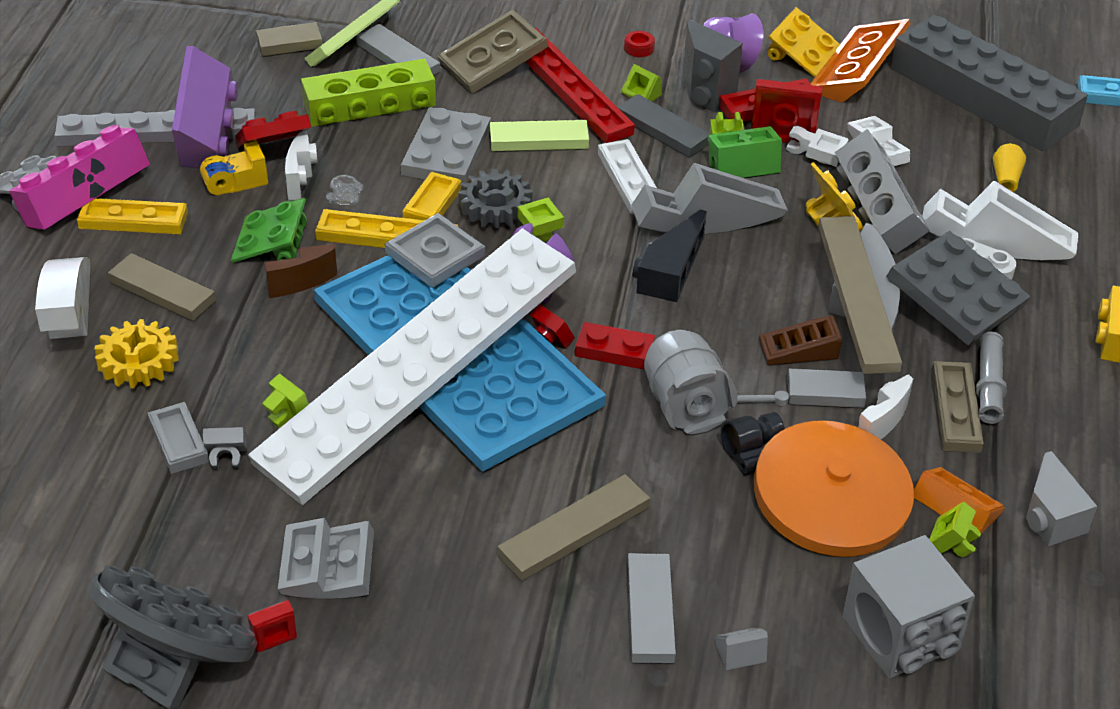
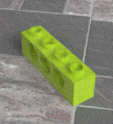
M426 58L301 79L303 105L309 116L311 127L436 106L435 78Z

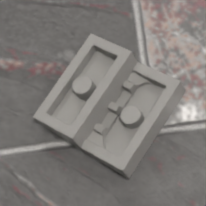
M325 518L286 525L278 583L280 594L316 599L369 595L374 530L370 522L364 521L330 528Z

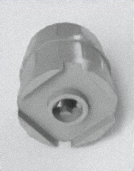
M686 330L669 331L658 337L650 345L646 354L644 368L649 380V387L656 400L660 402V408L670 427L673 429L675 427L681 428L686 434L693 435L708 432L721 425L726 420L724 414L728 411L729 407L731 406L734 410L737 404L738 391L728 372L723 370V365L717 353L711 349L700 335Z

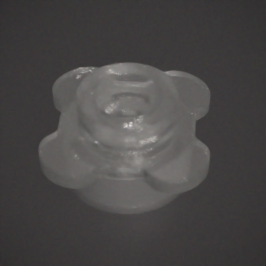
M336 176L330 182L331 191L326 195V200L332 204L355 205L359 202L358 194L363 190V185L357 182L353 176Z

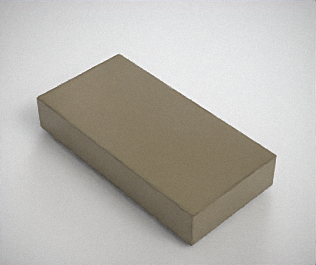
M317 22L256 30L262 56L314 50L322 45V37Z

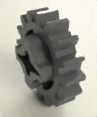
M492 169L491 174L479 171L478 178L470 175L468 176V183H461L459 206L461 207L462 215L469 214L470 222L478 219L481 220L482 227H485L488 223H493L495 228H499L502 222L512 226L513 219L519 220L518 206L531 203L533 192L530 190V183L528 181L522 182L520 174L511 177L509 170H506L503 174H498L496 169Z

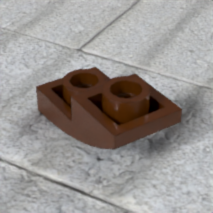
M327 244L299 248L300 258L265 262L269 298L304 291L337 275L335 245Z

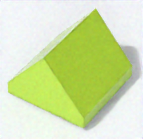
M634 64L621 89V93L630 98L639 94L653 102L662 95L661 77Z

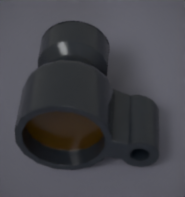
M772 412L761 415L758 420L747 415L726 420L722 423L720 434L727 454L731 458H737L740 471L743 474H748L756 470L759 456L764 448L763 443L767 444L772 437L784 430L785 427L781 417L777 413Z

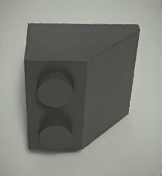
M692 20L687 22L683 78L690 101L716 113L720 110V95L738 92L743 43Z

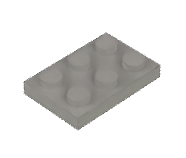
M429 107L401 163V175L426 179L431 172L460 179L462 183H467L468 176H470L489 134L491 117Z

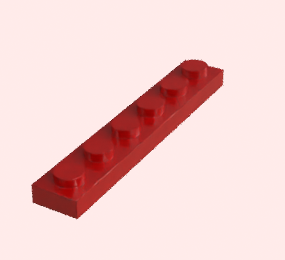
M548 39L549 47L525 61L582 120H587V125L605 143L619 141L634 135L635 124Z

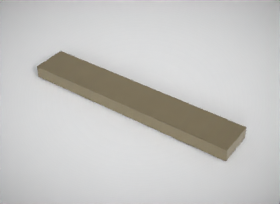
M855 217L820 218L818 228L862 373L900 372L902 360Z

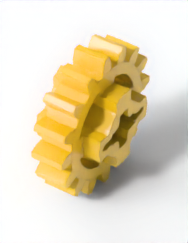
M140 319L136 325H131L128 321H125L124 328L120 330L112 326L110 328L111 336L101 335L99 337L101 344L95 345V359L98 372L103 373V378L106 381L114 378L115 386L118 387L125 381L129 382L130 388H135L137 382H143L147 387L150 386V379L154 377L162 381L164 380L163 371L173 372L175 370L173 362L179 361L176 336L171 335L169 327L159 329L157 321H154L149 326L145 325L144 319Z

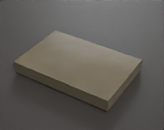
M511 10L442 52L437 57L440 64L473 94L549 46L547 39L518 13Z

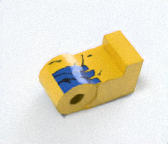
M257 140L245 143L244 152L225 157L218 155L210 156L202 162L200 173L211 194L234 193L269 184L265 157Z

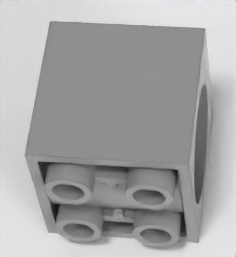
M923 535L853 563L842 617L886 676L892 678L904 672L906 674L913 673L921 668L923 664L937 658L945 659L954 655L961 648L975 595L928 537Z

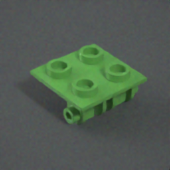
M301 198L292 202L285 201L276 207L263 211L256 210L247 215L231 262L234 263L270 251L274 253L277 260L296 258V248L301 243L303 229L307 223V218L303 212L306 199Z

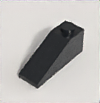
M700 209L648 244L643 257H637L633 267L632 277L637 278L636 293L678 302L704 240L707 211Z

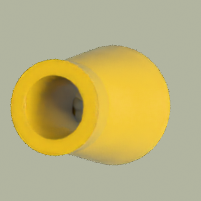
M1004 144L993 155L997 181L1008 190L1015 192L1026 163V155L1020 146Z

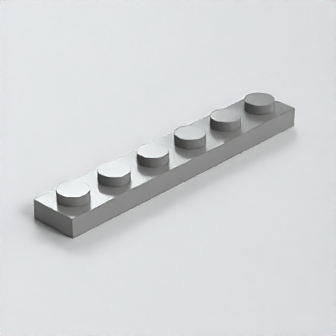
M233 108L232 129H227L226 137L235 139V135L242 129L241 126L246 124V121L256 119L255 108ZM175 110L147 113L138 111L122 114L101 113L96 115L69 114L58 116L55 131L56 145L75 146L84 141H93L101 136L100 132L103 129L112 125H119L122 128H135L141 143L174 142L172 125Z

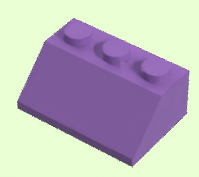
M186 46L172 133L180 165L183 167L200 168L202 162L210 156H228L229 137H226L227 129H232L234 112L230 107L231 101H237L238 83L232 80L231 69L194 46Z

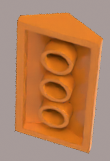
M904 19L854 26L810 84L823 87L822 97L841 103L867 85L894 48L896 38L905 33L911 25L910 20Z

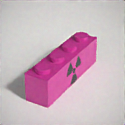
M119 125L109 126L100 132L101 136L97 139L84 141L73 148L75 152L70 155L57 157L46 164L48 168L43 171L30 173L19 180L20 184L9 190L26 227L45 230L149 166L150 162L135 128H122Z

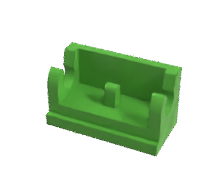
M771 126L708 135L710 168H715L716 170L741 178L781 173L782 139Z

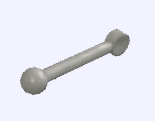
M777 391L775 395H737V403L774 402L776 405L786 406L789 402V394L785 391Z

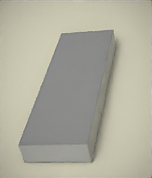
M381 24L356 35L358 46L386 64L426 58L432 74L435 75L440 72V62Z
M628 553L632 663H675L676 651L669 554Z

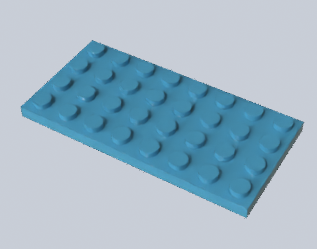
M387 255L314 289V300L369 355L471 270L466 267L436 286L430 287ZM522 318L423 402L419 408L483 472L606 406V394Z

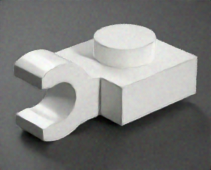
M794 126L789 133V137L796 138L799 142L790 140L786 150L793 154L807 151L806 157L837 167L839 160L835 152L847 144L849 139L818 129L814 134L800 126Z

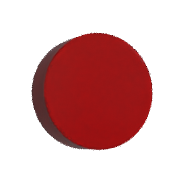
M633 31L625 36L624 50L627 54L634 57H646L654 52L655 38L650 33Z

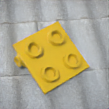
M796 7L769 35L768 38L772 43L768 47V56L771 60H781L788 54L813 77H816L840 44L829 33H826L812 21L807 14Z
M813 162L811 166L822 195L818 198H811L806 202L805 206L808 216L811 217L817 226H819V219L822 217L854 216L860 232L863 226L856 214L852 212L856 206L850 195L845 190L840 193L833 176L828 171L822 172Z

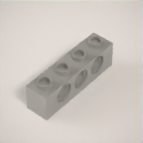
M868 129L835 152L841 164L837 167V170L847 183H851L848 191L858 204L861 203L863 205L859 208V212L868 224H873L887 246L895 254L930 231L884 147Z

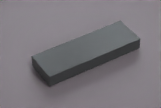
M639 94L618 106L635 124L636 128L689 158L709 145L708 135L710 133Z

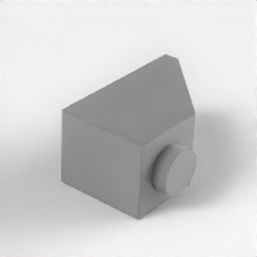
M1052 451L1044 455L1026 515L1030 528L1035 533H1038L1047 546H1051L1089 533L1097 509V505Z

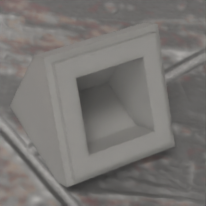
M750 628L716 635L717 637L714 638L726 670L767 662L768 635L764 629Z

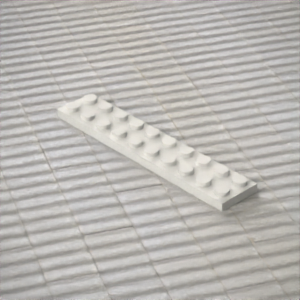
M522 228L249 453L248 457L251 464L303 506L575 274V262Z

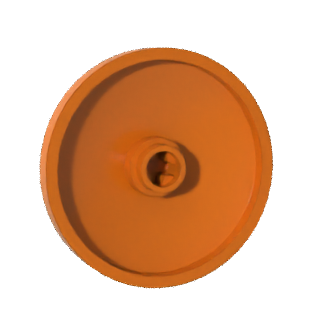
M810 421L796 424L780 431L763 448L754 473L755 497L769 523L793 543L824 555L853 557L882 549L895 540L902 532L914 502L912 479L907 467L898 454L875 435L858 427L840 422Z

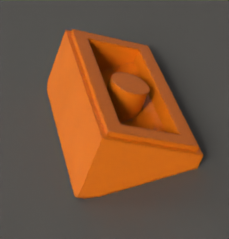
M942 467L923 471L914 489V498L940 515L963 501L976 511L971 524L977 527L981 534L1005 509L1003 504Z

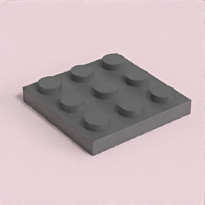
M951 231L946 232L892 266L886 276L968 346L1023 308L1031 297L1021 289L1018 283L1006 277L988 259L980 256L961 237L956 236Z

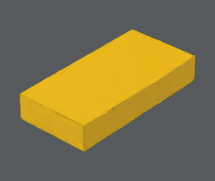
M431 172L403 209V218L427 220L437 213L443 216L459 194V191H461L462 180Z

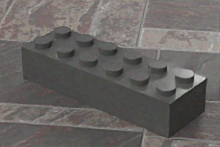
M932 15L898 36L895 41L891 64L892 70L1042 152L1080 126L1088 94L1078 90L1072 84L1053 77L1047 71L1030 65L1020 57L1005 52L995 44L980 39L970 31L957 27L943 17Z

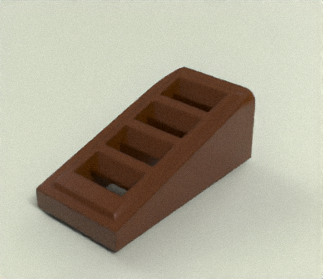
M834 316L812 319L759 335V343L767 365L839 359L842 338ZM775 345H781L782 349L777 351Z

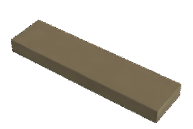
M624 474L498 545L497 556L523 581L650 507V497Z

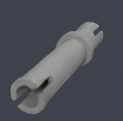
M987 332L980 337V380L976 385V394L980 399V419L985 423L994 424L1000 422L1004 417L1003 399L1007 393V385L1003 380V337L996 332Z

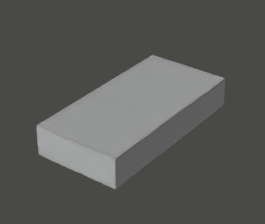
M790 368L788 370L789 404L865 407L866 392L864 374L862 372Z
M185 402L147 413L150 426L171 474L209 463L208 453Z

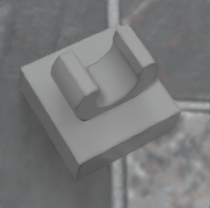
M243 427L203 429V445L207 452H210L209 460L212 467L219 469V457L224 453L232 455L234 468L240 467L242 459L239 451H247V434Z

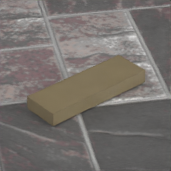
M132 253L108 272L110 283L192 321L216 301L215 291Z
M934 361L932 377L942 450L981 453L984 443L971 363Z

